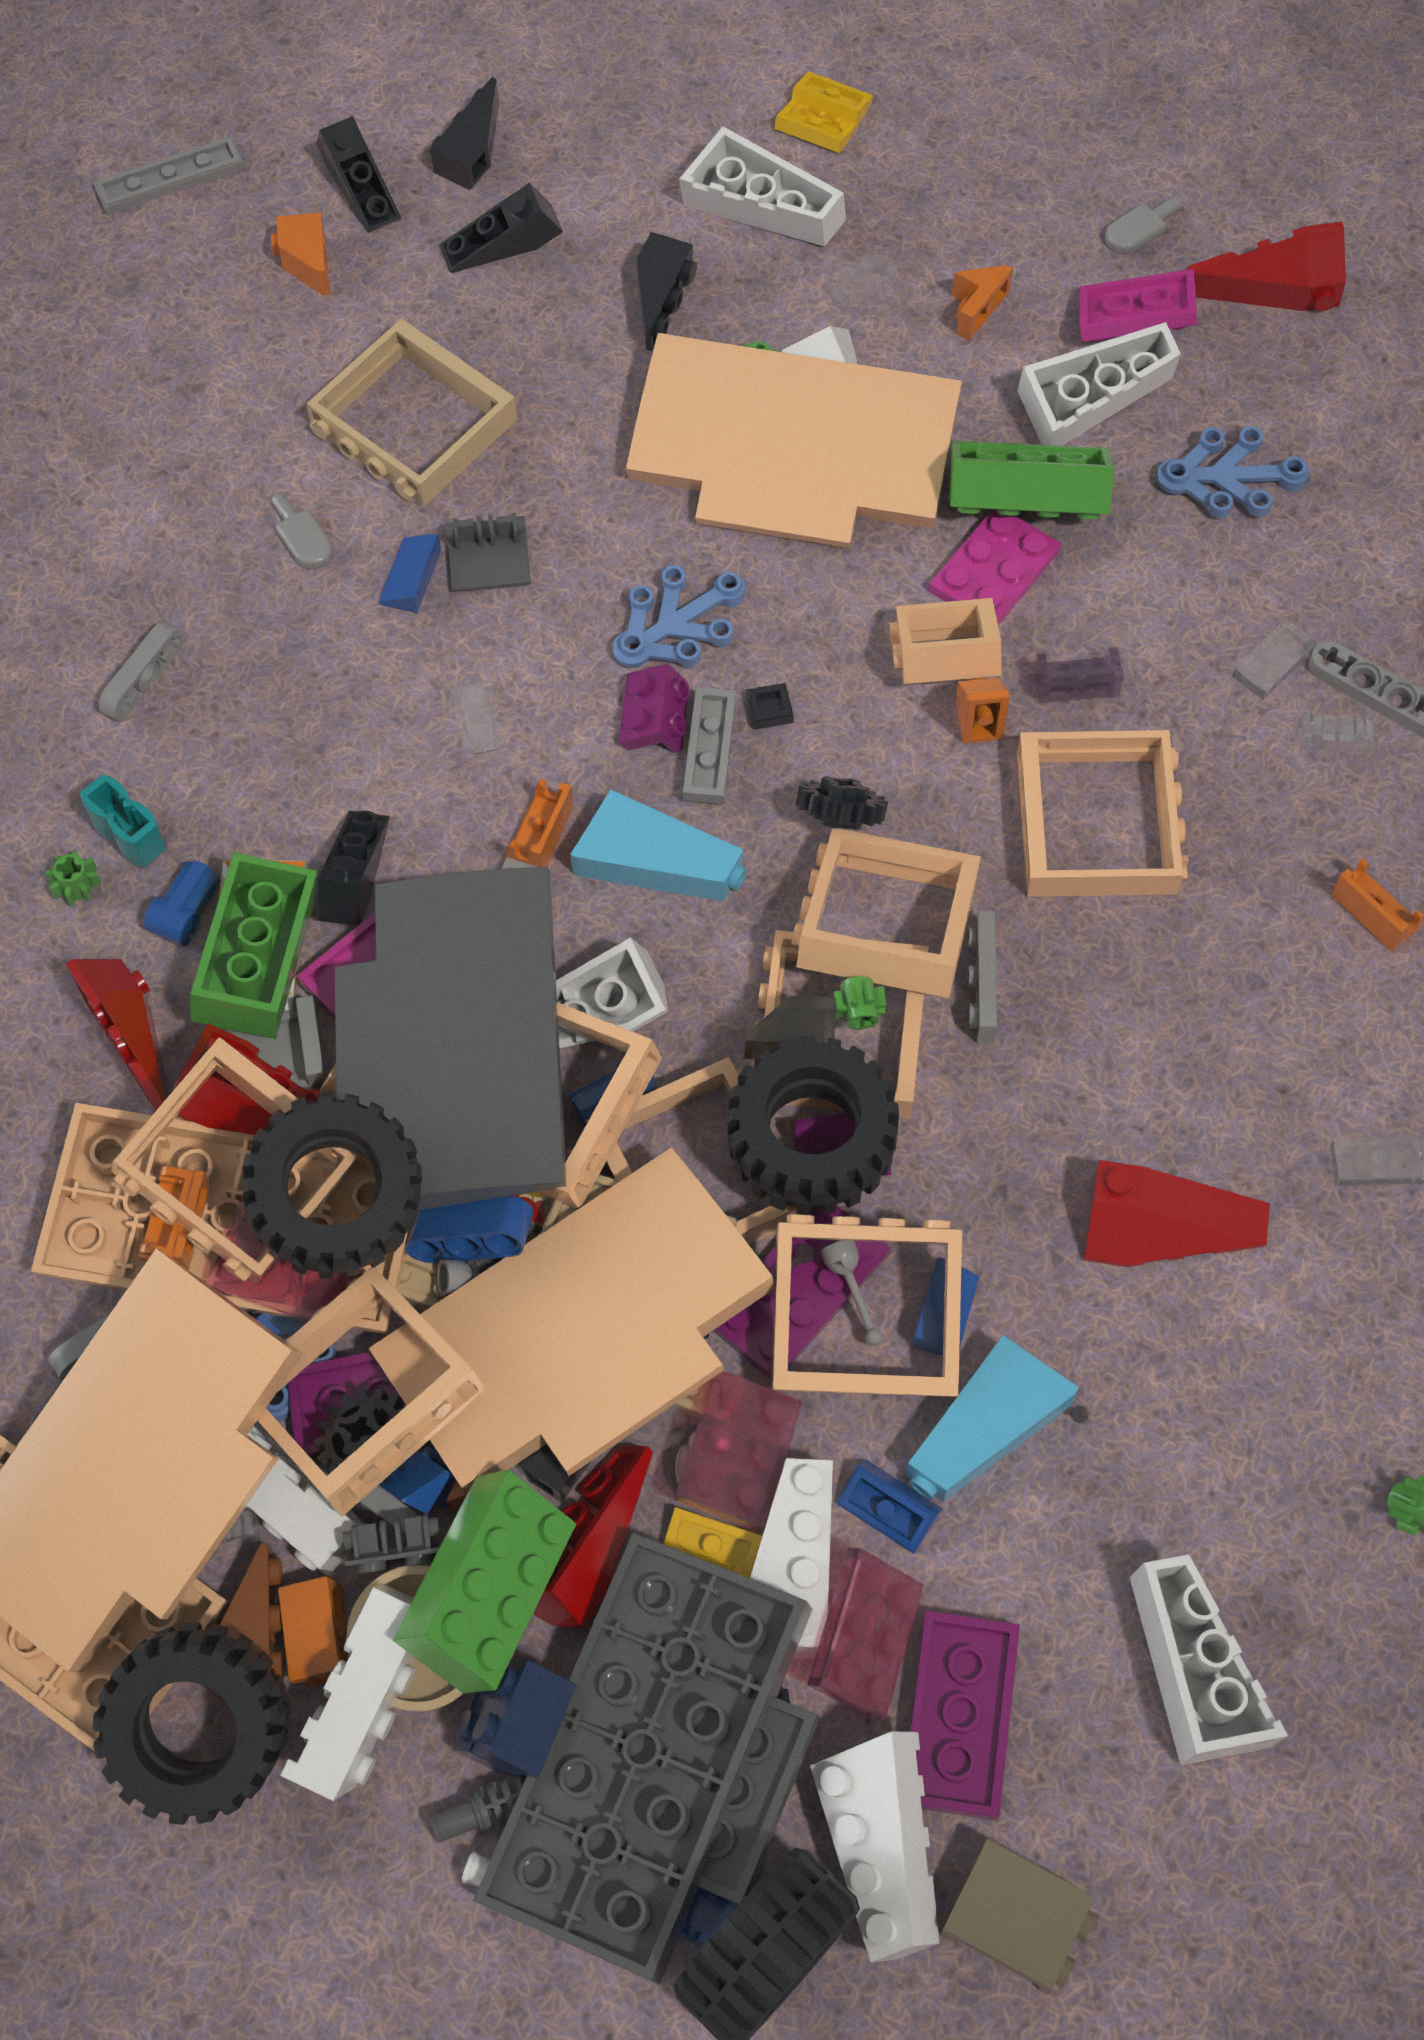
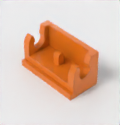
M544 778L539 779L535 787L534 797L520 827L506 849L507 854L504 862L506 857L536 867H547L574 809L571 785L561 782L557 792H553L546 787L547 782Z
M1362 858L1353 872L1347 868L1339 875L1331 896L1393 952L1422 928L1424 914L1420 910H1416L1413 915L1409 913L1367 873L1370 864Z
M162 1166L159 1186L202 1219L211 1186L205 1172ZM151 1212L143 1244H141L138 1258L140 1261L147 1262L157 1248L189 1270L195 1246L187 1238L189 1232L176 1221L169 1225Z
M328 1576L278 1588L289 1682L293 1684L306 1682V1686L326 1683L340 1660L347 1662L349 1659L348 1652L344 1651L348 1624L343 1587Z

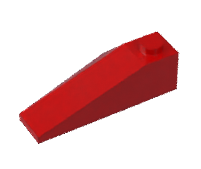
M1343 222L1304 226L1292 230L1294 237L1271 244L1270 239L1257 242L1258 248L1241 255L1231 251L1187 266L1186 270L1194 269L1196 298L1297 311L1315 309L1317 311H1327L1333 307H1338L1346 285Z
M72 959L65 963L88 1009L156 1111L167 1099L169 1092L152 1011L145 998V994L150 992V988L138 969L130 973L122 959Z
M207 1023L187 1060L175 1086L176 1088L220 1037L298 1099L304 1097L307 1103L318 1101V1094L321 1093L317 1089H303L290 1079L293 1072L286 1067L279 1065L275 1069L259 1058L260 1049L252 1043ZM217 1071L213 1072L178 1114L187 1121L196 1122L207 1128L255 1135L259 1129L265 1130L269 1125L268 1118L272 1116V1114Z
M1099 1160L1093 1177L1084 1261L1133 1267L1143 1265L1146 1262L1165 1259L1172 1261L1198 1254H1218L1264 1247L1267 1244L1270 1203L1144 1166Z
M617 1446L579 1485L582 1497L577 1502L560 1510L573 1520L576 1526L533 1615L552 1626L584 1628L597 1613V1607L605 1597L611 1584L653 1455V1451L649 1446Z

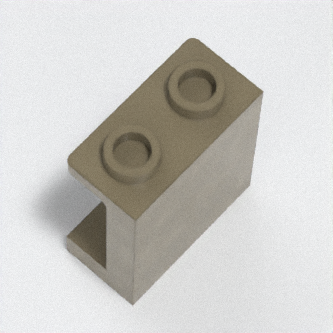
M987 1838L940 1936L957 1945L959 1942L965 1944L1040 1986L1038 1990L1048 1994L1054 1984L1061 1988L1064 1987L1076 1960L1069 1957L1068 1954L1076 1938L1085 1942L1094 1924L1097 1914L1089 1909L1095 1897Z

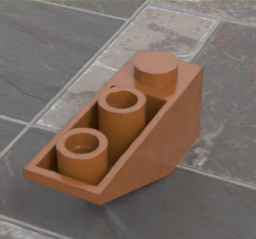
M260 1543L220 1626L228 1627L227 1636L235 1640L241 1634L253 1640L254 1642L249 1649L257 1656L265 1651L273 1661L269 1669L272 1675H281L284 1680V1654L282 1650L276 1651V1633L283 1632L280 1603L275 1604V1586L283 1584L281 1557H274V1553L268 1543ZM213 1691L219 1699H223L219 1694Z

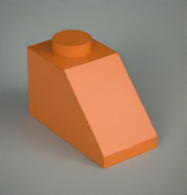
M321 212L276 216L277 232L271 233L273 256L280 255L283 270L321 295H329L326 236Z
M972 678L966 681H958L955 704L962 743L1003 739L1010 696L1008 689L999 678Z

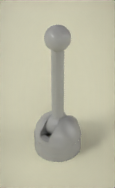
M841 1240L821 1249L820 1253L827 1268L835 1274L844 1275L866 1328V1342L871 1346L879 1345L883 1340V1334L879 1329L875 1328L853 1275V1270L857 1267L859 1261V1252L855 1241Z
M441 1260L437 1269L438 1290L442 1296H448L483 1272H472L470 1266L460 1260Z

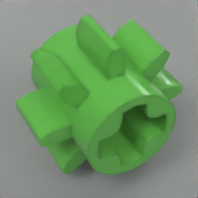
M76 850L72 854L61 857L55 856L56 862L53 865V870L45 871L48 881L51 883L49 889L53 897L57 899L64 895L70 906H73L75 901L84 898L90 901L92 899L90 895L92 888L101 886L99 876L95 873L97 867L93 858L90 857L83 861Z
M856 976L848 978L841 983V991L833 992L834 1000L832 1001L835 1019L845 1018L846 1026L850 1029L863 1030L871 1028L879 1022L878 1015L886 1014L885 1007L887 1004L884 987L874 988L873 980L869 977Z
M1420 1475L1417 1480L1407 1476L1405 1481L1398 1482L1391 1489L1387 1504L1390 1511L1389 1516L1398 1519L1396 1528L1415 1536L1418 1531L1424 1533V1476Z

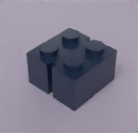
M510 1660L497 1689L477 1692L470 1709L465 1711L460 1717L455 1728V1737L457 1739L452 1750L501 1774H519L521 1776L539 1778L577 1684L530 1660Z

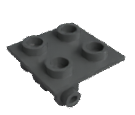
M512 513L510 516L496 517L497 520H493V516L488 515L489 520L481 521V516H476L477 522H473V519L457 520V518H453V523H445L452 592L531 584L524 516L516 517V513Z
M424 1514L423 1516L404 1518L407 1546H404L400 1518L394 1519L397 1548L391 1549L386 1521H380L383 1550L379 1549L376 1523L352 1525L351 1530L343 1531L345 1551L354 1550V1556L344 1562L345 1566L357 1565L358 1573L385 1570L386 1567L390 1566L389 1560L404 1558L405 1566L432 1563L442 1544H432L433 1537H440L438 1517L429 1519L428 1514Z

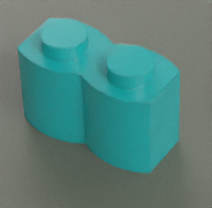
M102 774L80 792L81 799L95 830L107 840L116 842L121 854L129 862L145 868L166 850L164 840L151 811L141 803L130 800L126 789L116 779Z

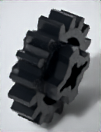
M824 776L821 778V783L811 780L810 783L802 782L798 788L795 805L798 806L799 810L808 811V815L821 820L824 826L835 829L850 828L861 830L863 824L873 826L874 823L882 824V821L885 820L888 801L885 800L884 796L875 795L876 792L869 791L870 788L862 786L860 784L861 781L851 778L842 779Z
M363 1387L359 1388L357 1399L352 1400L345 1393L341 1395L342 1407L338 1409L335 1406L329 1405L326 1408L332 1417L329 1421H318L317 1426L325 1435L314 1439V1445L321 1452L317 1459L325 1469H328V1474L387 1423V1416L392 1419L404 1409V1404L396 1395L389 1398L382 1388H378L373 1397H371ZM339 1443L344 1445L342 1450L346 1456L344 1460L341 1459L339 1453ZM402 1463L396 1470L403 1472L406 1468ZM390 1475L383 1480L386 1484L391 1482Z

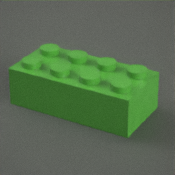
M951 440L948 479L950 507H957V511L969 514L979 513L981 508L997 509V513L1010 516L1019 515L1021 510L1036 511V514L1042 517H1058L1060 512L1076 513V517L1082 519H1098L1100 514L1110 515L1115 467L1108 448Z
M233 852L190 993V1020L192 1022L206 1025L209 1023L220 1028L272 1039L277 1038L316 899L317 870Z
M510 1470L476 1476L392 1641L462 1693L496 1690L576 1523Z

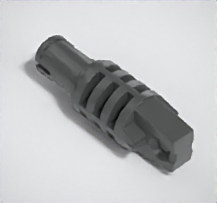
M519 1774L508 1775L473 1789V1792L468 1794L470 1799L429 1815L437 1842L441 1843L479 1827L482 1832L485 1830L489 1832L506 1825L527 1776Z

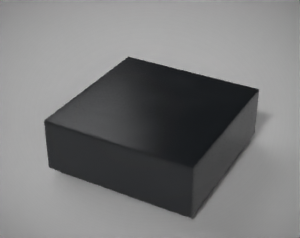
M786 683L746 689V698L754 730L794 723V715Z

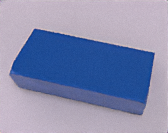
M438 534L403 538L380 597L379 605L418 613L441 552Z
M937 1257L912 1347L943 1356L945 1258ZM961 1267L959 1348L980 1277Z
M416 1451L413 1456H410L403 1463L406 1468L403 1472L393 1471L390 1474L391 1482L386 1484L382 1481L379 1486L402 1502L428 1514L450 1477L451 1472L419 1451Z
M867 1459L857 1465L836 1501V1504L913 1554H915L943 1511V1508L921 1496L915 1490Z

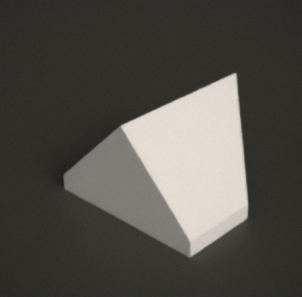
M829 326L782 350L783 353L858 364L849 329Z

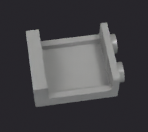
M313 995L295 998L297 1010L284 1012L276 1039L220 1028L249 1041L259 1048L258 1057L276 1069L279 1065H283L293 1072L290 1079L305 1090L317 1089L319 1091L327 1079L319 1015Z

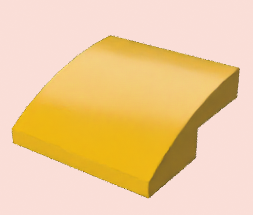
M808 71L793 87L791 101L777 114L774 129L840 154L867 113L872 103L873 95Z
M675 1507L663 1545L750 1578L763 1535Z

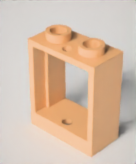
M992 598L896 606V622H889L890 645L893 652L894 669L902 668L904 684L1002 676L1001 637ZM956 638H968V639H957V640H945V641H933V642H921V641H932V640H944V639H956Z

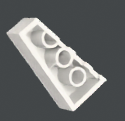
M725 127L718 131L679 179L683 205L824 247L846 221L843 192Z
M1165 322L1024 366L1017 392L1041 445L1062 446L1171 380L1181 353Z
M256 1421L247 1435L279 1459L246 1508L251 1509L262 1518L263 1526L275 1537L281 1540L286 1539L297 1549L294 1555L312 1571H316L317 1568L334 1571L352 1551H345L343 1531L351 1530L352 1525H364L366 1523L352 1510L341 1517Z
M786 1458L750 1579L806 1600L813 1609L793 1658L825 1660L833 1460Z
M1190 1555L1144 1562L1130 1576V1581L1180 1765L1271 1748L1288 1737L1281 1721H1276L1265 1701L1267 1696L1258 1679L1253 1680L1241 1658L1242 1650L1234 1635L1230 1636L1218 1616L1217 1613L1220 1610Z
M385 1584L373 1587L344 1645V1651L351 1655L347 1662L340 1660L323 1688L324 1696L329 1698L326 1706L320 1705L313 1717L308 1718L300 1734L304 1738L303 1741L307 1743L299 1759L295 1761L288 1759L280 1776L332 1801L354 1789L357 1783L362 1786L366 1783L376 1762V1758L370 1756L377 1738L384 1740L394 1722L396 1713L390 1711L395 1697L397 1693L405 1694L415 1674L416 1668L410 1666L414 1656L392 1641L414 1599L413 1597Z
M891 1731L810 1765L847 1888L857 1897L860 1910L856 1917L870 1963L896 1960L940 1943L933 1875L928 1874L926 1847H930L928 1827H923L920 1796H925L923 1775H918L916 1751L920 1750L918 1732Z

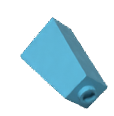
M611 789L570 854L572 873L580 877L725 901L732 889L738 891L747 874V868L744 867L743 849Z
M1003 1335L909 1461L906 1476L911 1479L909 1482L910 1486L927 1499L931 1500L935 1496L942 1502H945L1069 1409L1075 1401L1079 1387Z

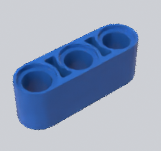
M506 1196L417 1210L416 1219L409 1232L405 1249L411 1257L425 1263H439L441 1260L446 1259L467 1261L518 1256L523 1252L534 1209L527 1201L521 1198Z

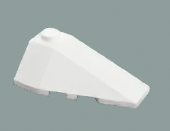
M631 937L556 980L558 1003L632 1032L668 1012L665 986L648 951ZM558 1026L560 1048L595 1041Z

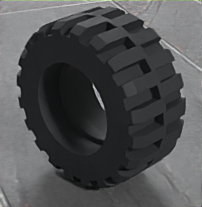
M802 1036V1043L792 1045L790 1039L776 1043V1051L772 1054L768 1049H764L754 1056V1068L746 1065L738 1075V1085L732 1087L729 1096V1110L727 1111L728 1148L731 1159L735 1160L736 1172L742 1181L750 1179V1191L761 1199L766 1194L772 1197L771 1206L783 1211L788 1204L796 1206L797 1214L810 1215V1208H822L823 1215L836 1213L837 1204L844 1202L848 1208L860 1203L862 1191L866 1194H872L880 1185V1178L882 1175H887L892 1165L893 1152L896 1150L899 1105L894 1102L895 1090L891 1081L887 1079L882 1080L883 1069L875 1060H871L868 1063L864 1061V1051L854 1045L848 1051L841 1048V1040L828 1037L827 1043L815 1042V1036ZM802 1098H820L833 1102L844 1109L853 1120L855 1131L849 1141L838 1149L823 1154H805L792 1150L781 1143L772 1133L770 1121L780 1108L792 1101Z
M332 1092L319 1093L318 1101L307 1103L304 1097L291 1102V1110L286 1113L278 1110L268 1118V1127L265 1130L259 1129L252 1139V1149L250 1153H246L243 1164L244 1174L242 1180L247 1219L250 1220L253 1233L259 1243H264L269 1248V1254L280 1263L283 1260L292 1264V1270L304 1275L307 1270L319 1272V1278L333 1279V1273L345 1272L346 1277L360 1274V1268L367 1265L374 1268L385 1261V1255L391 1250L396 1252L404 1242L407 1231L412 1229L420 1202L422 1181L421 1164H418L416 1158L417 1149L413 1140L405 1137L404 1126L396 1117L389 1120L384 1116V1108L374 1102H371L369 1107L359 1104V1096L345 1094L344 1100H332ZM334 1147L350 1150L364 1158L371 1165L376 1178V1194L370 1208L361 1217L341 1225H323L306 1219L294 1208L288 1194V1179L291 1170L302 1157L318 1149Z
M199 1622L186 1623L178 1631H175L172 1626L158 1631L152 1639L143 1640L113 1671L111 1678L103 1686L97 1699L101 1705L93 1715L92 1729L99 1732V1737L95 1740L93 1746L96 1758L106 1757L108 1762L102 1770V1774L108 1784H112L115 1781L120 1783L124 1789L118 1796L128 1805L134 1799L144 1804L145 1808L142 1814L150 1818L156 1819L159 1813L163 1812L170 1814V1824L184 1825L189 1816H196L198 1824L214 1821L220 1811L225 1815L233 1813L241 1807L246 1798L252 1799L261 1789L285 1746L288 1730L285 1726L290 1717V1705L288 1701H283L282 1694L286 1689L281 1675H272L269 1669L273 1661L265 1651L257 1656L249 1649L254 1641L243 1634L237 1640L228 1637V1627L214 1624L209 1631L202 1630L201 1623ZM175 1682H193L204 1685L219 1694L229 1706L235 1719L237 1733L231 1749L223 1757L209 1762L187 1761L166 1750L156 1738L149 1716L150 1703L161 1688Z
M794 1848L744 1897L689 1962L674 1984L676 1999L717 2040H750L803 1981L858 1914L860 1907L857 1897L808 1850Z

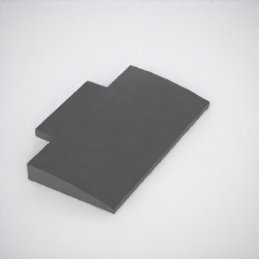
M548 867L458 872L375 884L376 960L335 967L336 1100H344L345 1094L359 1096V1104L369 1107L370 1103L374 1102L384 1108L385 1117L389 1120L396 1117L404 1126V1135L407 1139L413 1140L417 1149V1162L421 1164L422 1181L418 1210L567 1186L551 879Z
M632 1533L569 1678V1681L577 1684L540 1776L539 1778L526 1777L473 1901L660 1985L698 1889L701 1888L735 1904H739L751 1892L820 1720L817 1714L777 1698L813 1610L809 1603L794 1595Z

